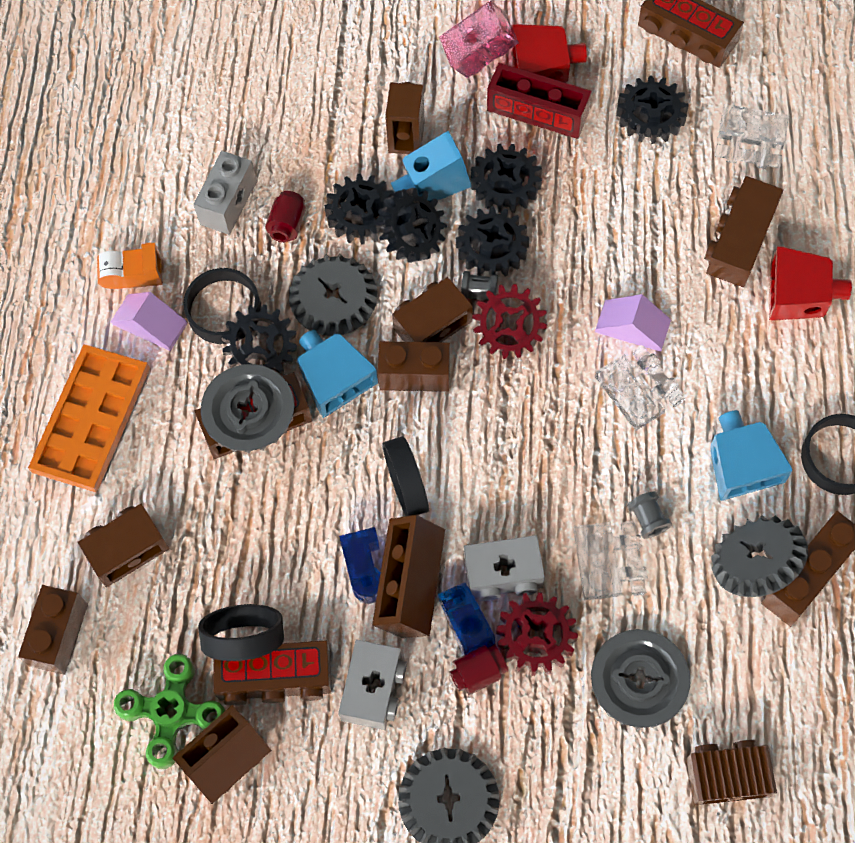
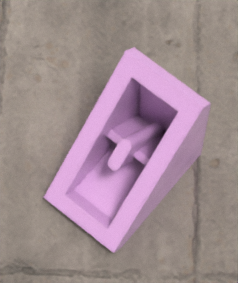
M151 292L128 294L111 320L112 325L169 351L172 350L188 324L183 317Z
M642 294L609 299L604 302L595 332L661 352L671 319Z

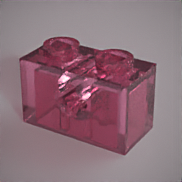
M491 0L439 36L450 66L466 78L479 73L483 67L496 58L505 55L509 49L519 43L506 12Z

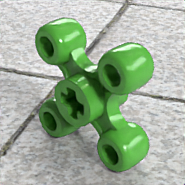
M174 654L165 661L163 672L166 677V686L155 697L147 698L136 690L125 689L119 692L114 700L113 708L121 719L135 721L140 718H148L154 721L156 733L147 745L146 758L153 767L158 769H167L175 763L173 757L178 753L175 741L179 730L183 729L186 725L193 724L204 730L212 723L206 721L207 716L211 712H217V719L226 711L216 701L193 704L187 700L185 690L195 675V666L192 660L183 654ZM178 666H184L182 673L174 674ZM134 700V706L129 710H125L126 704ZM168 705H172L177 711L172 718L166 715L165 708ZM162 748H167L166 755L163 758L157 759L158 751Z

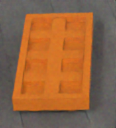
M83 344L28 469L34 474L97 493L150 370L148 363Z

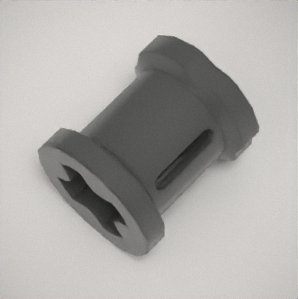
M464 271L461 293L466 299L489 301L486 292L489 290L496 295L498 275L493 274L491 277L470 275L469 271Z
M656 491L644 493L627 504L628 510L635 513L642 527L640 534L643 539L657 536L672 526L671 520L664 517L657 503L659 496Z

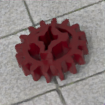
M501 284L498 288L499 294L494 295L488 290L486 295L489 301L487 303L477 302V305L483 310L481 314H473L472 316L473 319L480 321V326L475 327L473 332L483 333L484 337L479 341V344L482 346L489 342L491 344L490 354L493 355L500 349L502 350L503 359H507L510 351H514L516 357L521 358L522 348L525 347L529 352H533L534 349L531 342L533 340L543 341V338L537 333L539 329H547L548 325L540 322V317L545 316L547 312L546 310H537L536 306L539 305L541 299L538 297L531 301L529 299L531 292L529 288L520 294L518 293L517 284L512 285L511 292H506V289ZM514 298L524 303L517 308L507 307L502 300ZM492 308L496 313L495 325L488 330L487 316ZM524 311L516 321L518 326L516 330L513 331L508 327L497 332L502 327L501 324L504 323L502 316L505 313L513 316ZM532 313L534 323L532 331L528 336L524 330L525 318ZM502 335L513 336L518 344L505 345L496 340Z
M538 592L536 600L531 601L527 593L522 596L521 605L513 600L509 602L511 613L501 611L500 620L506 625L496 626V634L504 636V638L497 641L498 649H508L504 656L506 663L513 659L517 660L516 671L520 672L526 665L530 667L531 676H535L538 667H543L545 673L549 675L552 671V663L562 668L565 665L562 655H573L575 649L568 643L577 642L578 634L569 630L576 626V619L565 618L569 607L565 605L558 609L556 607L557 597L553 596L549 602L543 601L542 592ZM531 611H540V612H544V613H546V614H545V615L533 614ZM516 622L518 624L517 627L521 630V635L517 637L516 641H513L511 630ZM558 626H560L562 640L559 646L552 637L553 632L556 631ZM531 628L536 632L541 629L544 631L542 640L538 636L529 637ZM529 652L540 653L543 657H532L526 654Z

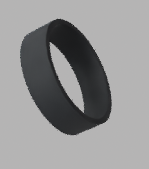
M217 268L202 273L192 281L186 290L183 305L187 320L195 334L211 343L229 344L222 341V334H231V331H209L197 325L191 318V307L197 294L212 283L234 281L244 285L255 296V312L261 311V302L255 284L247 275L235 269ZM241 330L237 335L236 341L245 337Z
M834 414L827 416L811 428L803 442L801 449L803 468L811 481L821 489L838 495L855 494V484L838 483L827 478L816 468L812 461L810 440L817 431L835 425L855 429L854 415Z
M401 436L383 442L382 448L388 471L405 516L421 515L429 512L422 478L406 438Z
M244 604L225 607L206 615L198 625L201 651L206 656L217 660L243 661L262 657L278 649L284 642L281 613L265 605ZM257 626L269 628L264 632L247 637L223 638L214 636L222 631L237 627Z

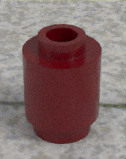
M283 191L274 199L265 225V229L272 239L285 243L297 238L306 212L305 200L300 194L293 191Z
M493 644L489 647L483 645L453 660L452 663L455 669L449 671L457 690L460 692L465 689L468 695H471L501 680V675L508 672V667L500 650Z

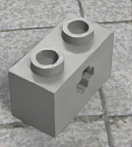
M221 150L193 204L200 225L228 235L231 234L257 183L251 160Z
M537 535L464 546V562L470 598L479 597L480 601H492L499 599L501 594L515 592L517 596H523L525 593L531 595L536 593L537 589L543 588L545 577ZM506 565L507 571L510 570L509 575L502 576L499 566Z
M356 639L338 713L341 721L386 730L387 721L395 720L399 698L393 697L396 683L403 684L407 661L401 660L400 648ZM374 679H379L383 688L377 687L375 693H370L366 684H372Z

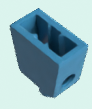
M449 131L405 156L402 161L407 175L391 182L394 192L413 187L417 188L418 193L426 190L428 192V201L433 199L441 200L471 187L463 158Z
M311 330L300 338L299 343L306 352L297 359L299 369L322 418H325L378 384L376 368L340 334H334L323 341L316 330Z
M738 410L729 411L721 415L718 419L723 432L715 435L710 445L720 500H727L786 483L793 470L763 422L744 426Z

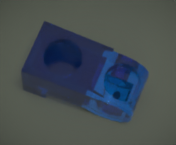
M375 527L339 536L355 597L365 604L376 602L381 572L374 567L371 551L380 549Z
M465 582L437 594L462 656L483 645L489 647L495 644V635Z

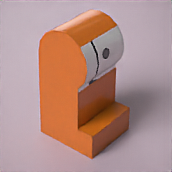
M155 242L141 244L142 249L100 253L97 256L98 284L108 289L163 285L162 261Z

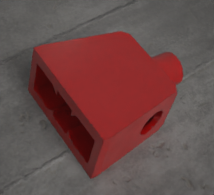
M512 25L511 45L516 68L566 83L569 81L570 64L585 63L587 61L586 44L567 45L565 29L562 26Z
M777 246L770 266L769 320L821 318L826 315L832 304V299H850L852 281L833 278V261L828 257Z

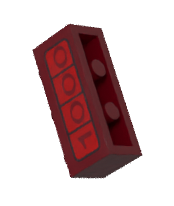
M498 63L487 88V111L579 139L589 114L592 91Z

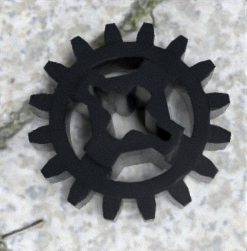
M649 76L646 83L640 78H636L635 87L630 84L625 86L624 93L619 95L616 116L620 117V127L628 126V136L637 133L639 135L638 142H642L645 137H650L651 144H655L657 137H661L662 140L667 142L670 133L676 136L679 134L680 127L685 125L689 105L684 102L686 95L684 92L676 93V83L667 86L665 85L666 78L663 77L658 83L654 81L653 76Z
M497 144L496 152L486 148L485 158L477 156L475 158V167H471V190H476V200L485 199V208L487 209L493 206V204L497 205L498 213H501L504 207H509L510 211L515 213L516 205L518 204L526 209L528 207V198L536 200L538 190H541L542 167L536 166L537 157L531 156L527 158V149L525 147L520 152L515 151V144H511L508 150H504L501 144ZM490 170L491 173L488 174V179L485 180L484 177L487 171ZM527 176L528 182L525 186H523L522 183L524 182V179Z
M357 174L356 181H351L348 176L344 177L345 185L341 186L335 183L333 185L334 194L327 193L326 195L327 205H324L329 228L335 227L337 237L346 234L348 243H351L355 237L359 238L361 245L365 244L366 237H371L375 242L378 241L377 233L382 232L384 234V229L377 227V223L384 220V217L378 211L381 208L387 207L384 200L394 196V191L387 190L385 181L376 184L374 175H371L367 181L363 180L361 174Z
M413 187L394 192V196L384 200L387 207L381 208L378 211L384 217L383 221L377 223V227L384 229V234L379 237L380 241L388 240L389 244L386 251L392 252L396 250L397 260L407 258V262L412 263L430 259L431 254L440 251L437 243L443 242L446 239L440 234L441 229L447 228V224L440 222V217L445 214L444 210L436 211L435 206L438 200L428 201V192L426 190L418 193L417 188Z
M494 206L490 207L488 214H484L481 209H477V218L467 215L466 226L459 225L458 237H456L459 260L466 259L467 270L472 269L474 266L477 267V276H481L484 271H489L490 277L496 274V271H501L504 276H508L510 266L518 270L520 268V259L526 260L527 258L526 248H529V237L526 236L527 226L519 225L518 215L509 218L508 209H504L501 214L496 213Z
M264 304L260 312H255L252 305L248 306V315L244 316L240 311L235 312L237 323L231 321L226 323V327L231 331V334H222V341L230 343L229 346L222 349L223 355L233 356L228 362L229 367L252 364L248 361L259 359L265 362L261 366L283 374L282 363L292 364L293 358L287 353L297 350V345L289 342V340L294 339L297 335L294 330L287 331L291 320L287 318L280 321L279 309H276L272 315L268 314L267 305ZM263 321L270 323V325L267 327L258 326L254 322ZM241 330L246 339L245 343L237 350L236 338ZM252 334L254 335V337L257 336V338L260 340L264 338L267 339L265 345L266 350L262 349L260 346H256L255 348L252 347ZM282 336L283 348L278 356L273 348V344Z

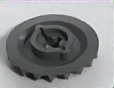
M326 254L322 259L316 260L313 258L307 266L302 265L300 272L294 275L293 283L289 287L290 307L298 322L308 330H316L318 334L333 336L334 334L344 335L358 329L370 318L377 303V286L372 273H369L365 265L359 264L353 257L348 259L344 258L341 254L337 257H330ZM325 287L327 289L330 288L333 291L339 288L338 291L341 300L339 298H335L334 296H331L327 299V291Z
M255 364L239 365L223 371L208 385L201 401V418L209 436L221 447H227L233 452L245 451L250 453L252 450L257 449L264 451L266 446L272 443L277 444L278 439L284 433H287L288 426L293 421L294 398L288 383L274 370ZM251 399H253V406L257 411L250 412L244 420L243 412L239 408L240 406L246 407L248 402H251Z
M761 515L757 521L752 522L747 518L746 525L742 527L734 525L731 534H722V543L715 544V554L711 556L713 564L711 569L720 586L732 594L742 597L769 595L789 585L801 573L808 558V544L798 526L795 527L789 519L781 521L775 515L768 520ZM764 550V553L766 555V557H761L759 555L752 557L751 553H760Z
M628 630L611 637L597 652L591 669L592 691L596 696L598 705L606 711L609 717L616 719L621 725L633 726L636 729L654 728L672 719L685 704L690 690V671L685 657L668 638L649 630ZM637 670H643L644 677L656 681L647 682L644 684L643 689L636 688V682L630 681L628 677L635 676Z
M445 747L429 751L424 756L416 759L405 772L399 787L398 806L400 816L408 832L419 843H479L489 833L498 815L499 790L496 779L488 766L477 758L475 754H470L462 749H448ZM446 777L449 778V786L452 788L453 795L460 796V801L454 802L452 822H449L448 810H446L445 804L438 803L437 801L438 797L444 795Z

